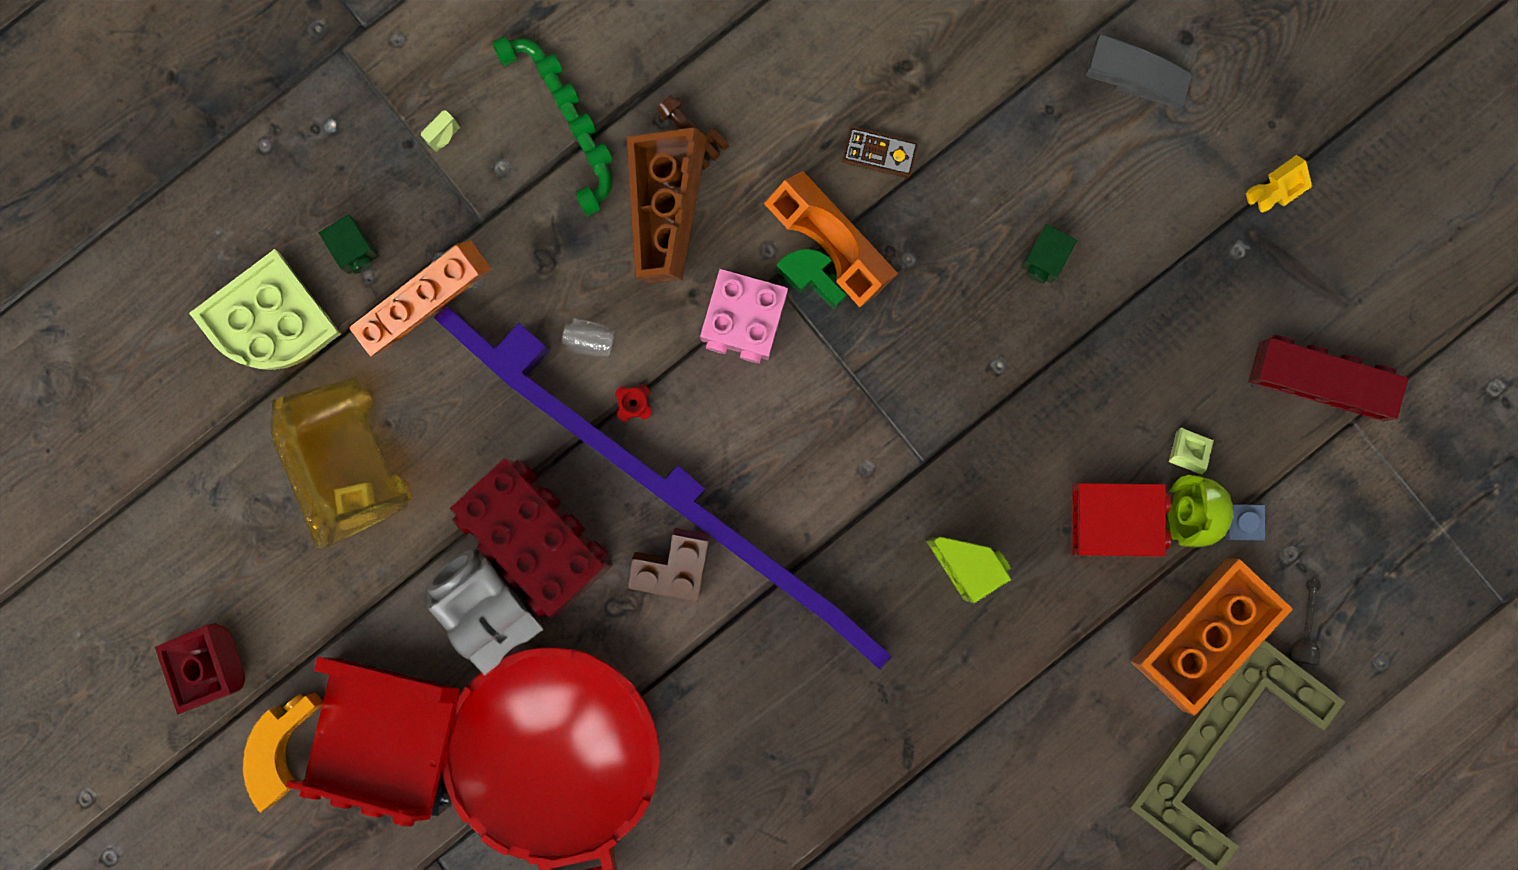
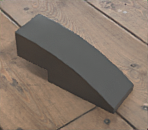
M1099 35L1093 44L1085 77L1116 85L1115 90L1182 109L1192 74L1146 50Z

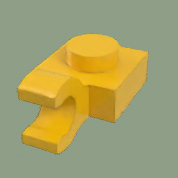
M1298 155L1294 156L1268 174L1269 184L1251 187L1246 192V197L1250 205L1257 201L1259 210L1262 213L1270 210L1276 202L1283 206L1287 205L1312 187L1306 160Z

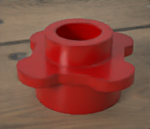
M639 385L637 388L628 389L620 387L616 390L615 397L618 399L619 405L617 416L620 420L628 421L630 418L635 417L645 420L651 416L652 410L648 406L647 398L650 395V390L647 386ZM631 400H636V406L630 405Z

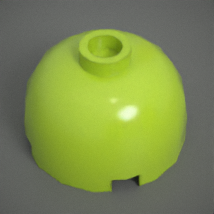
M1195 475L1180 477L1170 489V492H1175L1170 512L1166 514V528L1170 529L1171 539L1178 540V545L1186 547H1206L1219 542L1227 534L1234 519L1230 494L1217 481Z

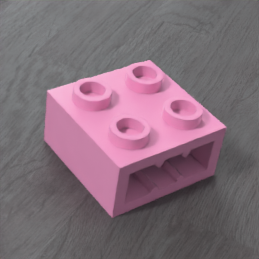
M719 269L700 335L701 341L707 343L706 349L726 354L727 349L741 353L739 358L753 363H760L761 358L769 360L788 294V288Z

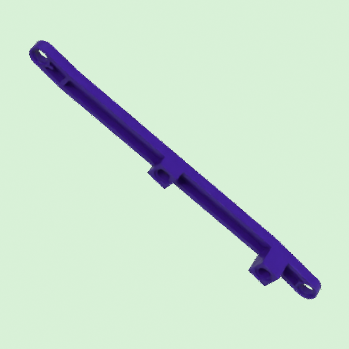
M447 305L443 306L433 317L511 388L827 622L879 670L892 657L841 610L698 505L696 501L706 490L679 465L666 479H663L530 380L527 375L550 350L520 323L494 348Z

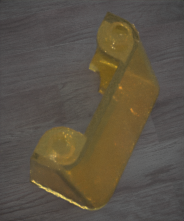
M357 377L272 400L270 418L272 440L312 540L319 550L335 545L405 510L409 500L412 498L407 481L405 479L400 480L397 475L390 476L367 422L368 409H372L371 397L366 388H361Z

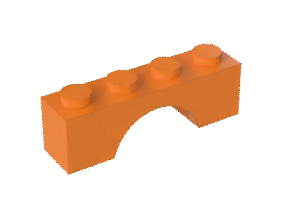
M804 171L784 180L764 203L788 230H796L806 234L828 253L836 268V282L859 307L877 296L898 275L897 271Z

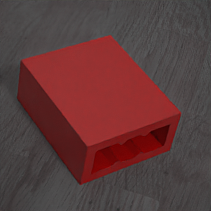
M1073 484L1072 555L1166 557V549H1169L1171 545L1170 529L1166 528V514L1170 512L1171 498L1170 494L1166 492L1165 484Z

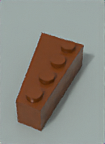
M695 127L627 137L635 278L649 284L683 280L707 137Z

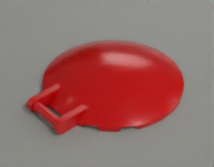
M539 647L526 649L502 658L497 666L485 675L482 672L479 673L465 687L458 697L442 772L449 798L464 823L467 822L482 837L481 841L505 856L509 854L519 859L527 860L529 864L538 865L539 870H555L557 867L600 858L601 866L583 870H618L613 847L637 825L651 801L659 775L660 746L657 729L646 702L638 690L621 672L603 660L581 651L560 647Z

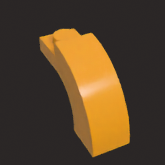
M316 692L305 697L300 693L284 706L287 713L280 706L268 709L257 721L249 735L244 750L243 774L248 794L260 813L274 806L293 789L286 787L287 781L296 780L290 773L286 763V746L294 730L322 706L323 700Z

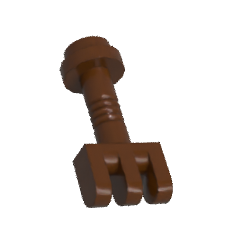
M669 95L656 108L660 113L659 118L663 122L670 119L680 129L695 127L699 130L679 109L683 104L679 98L674 99L672 95ZM712 127L705 134L707 137L705 153L711 159L716 160L719 154L711 144L715 142L723 151L729 147V144ZM705 158L703 159V170H705L709 166V163Z

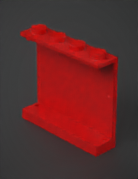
M317 657L314 671L328 674V683L304 780L287 781L286 787L300 790L299 796L312 800H320L321 797L330 799L329 804L334 807L345 809L352 808V805L360 807V813L365 816L376 818L383 817V814L393 817L392 823L401 826L413 827L414 822L430 820L460 688L340 658Z

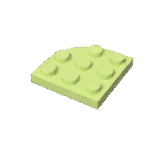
M275 249L189 313L211 343L222 354L240 364L257 369L275 370L297 365L313 356L341 335L286 260Z

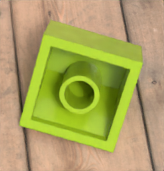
M932 537L926 541L964 601L976 603L1011 580L1007 574V571L1011 568L1000 551L994 552L988 547L943 537Z

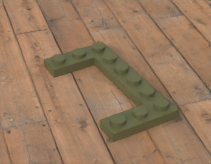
M1265 640L1191 719L1127 806L1209 870H1222L1239 846L1181 801L1265 688L1309 722L1324 731L1345 704L1343 699Z

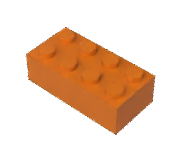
M1226 558L1130 662L1183 712L1195 716L1293 609L1240 559Z

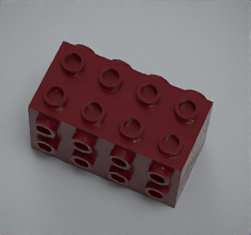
M503 458L450 507L451 511L456 515L452 520L464 534L468 535L471 533L481 542L477 545V548L490 562L496 560L502 565L505 570L501 574L513 588L517 589L520 587L530 596L526 600L529 606L539 616L545 614L550 618L561 614L612 567V564L607 560L610 555L596 540L590 541L583 534L586 528L573 514H565L558 507L562 502L548 487L545 489L536 483L535 479L538 476L524 461L521 462L518 459L513 461Z

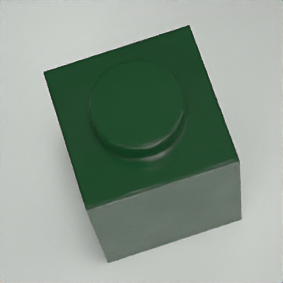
M349 214L318 232L339 268L348 274L364 272L373 265L372 260L379 257L358 221Z
M1045 224L1039 231L1021 268L1027 270L1026 275L1036 282L1045 284L1047 281L1052 283L1058 278L1078 240Z

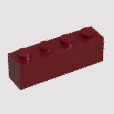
M1273 335L1272 338L1259 342L1249 383L1382 422L1398 419L1408 378L1397 375V369L1384 365H1375L1374 368L1362 364V359L1350 355H1341L1338 358L1328 355L1329 350L1320 346L1307 345L1306 348L1294 345L1292 338L1281 335Z

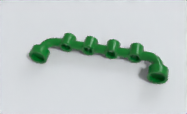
M505 36L491 41L503 67L517 61L516 53L524 52L531 56L540 77L545 81L556 106L565 117L571 133L581 146L590 167L596 173L599 180L597 188L593 191L588 186L575 191L577 201L587 217L599 212L598 204L608 197L612 189L613 179L607 164L613 162L605 144L602 143L596 146L590 136L596 132V129L589 115L585 113L579 116L574 104L579 102V98L570 83L563 86L557 75L562 73L563 70L555 54L552 53L546 56L540 46L530 39L517 38L508 41Z

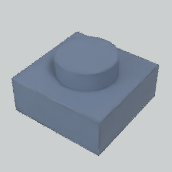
M1233 504L1234 519L1225 535V540L1265 541V505Z

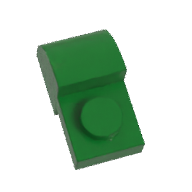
M809 249L797 250L789 253L776 264V271L800 295L811 286L834 310L845 301L846 294L836 282L837 277L833 273H830L828 276L824 273L830 267L832 261L825 254Z

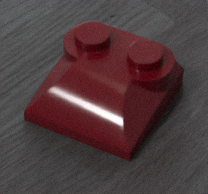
M218 623L203 626L155 647L177 715L238 693L244 686L245 673L233 637L226 627Z

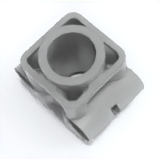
M475 548L451 559L432 577L426 588V602L430 612L448 631L447 635L454 647L465 658L470 659L485 675L500 663L503 656L511 648L530 640L543 628L536 612L526 601L529 596L522 588L515 589L506 581L501 574L505 570L501 564L499 565L496 560L490 562L478 548Z

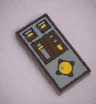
M850 127L842 163L910 179L918 142Z

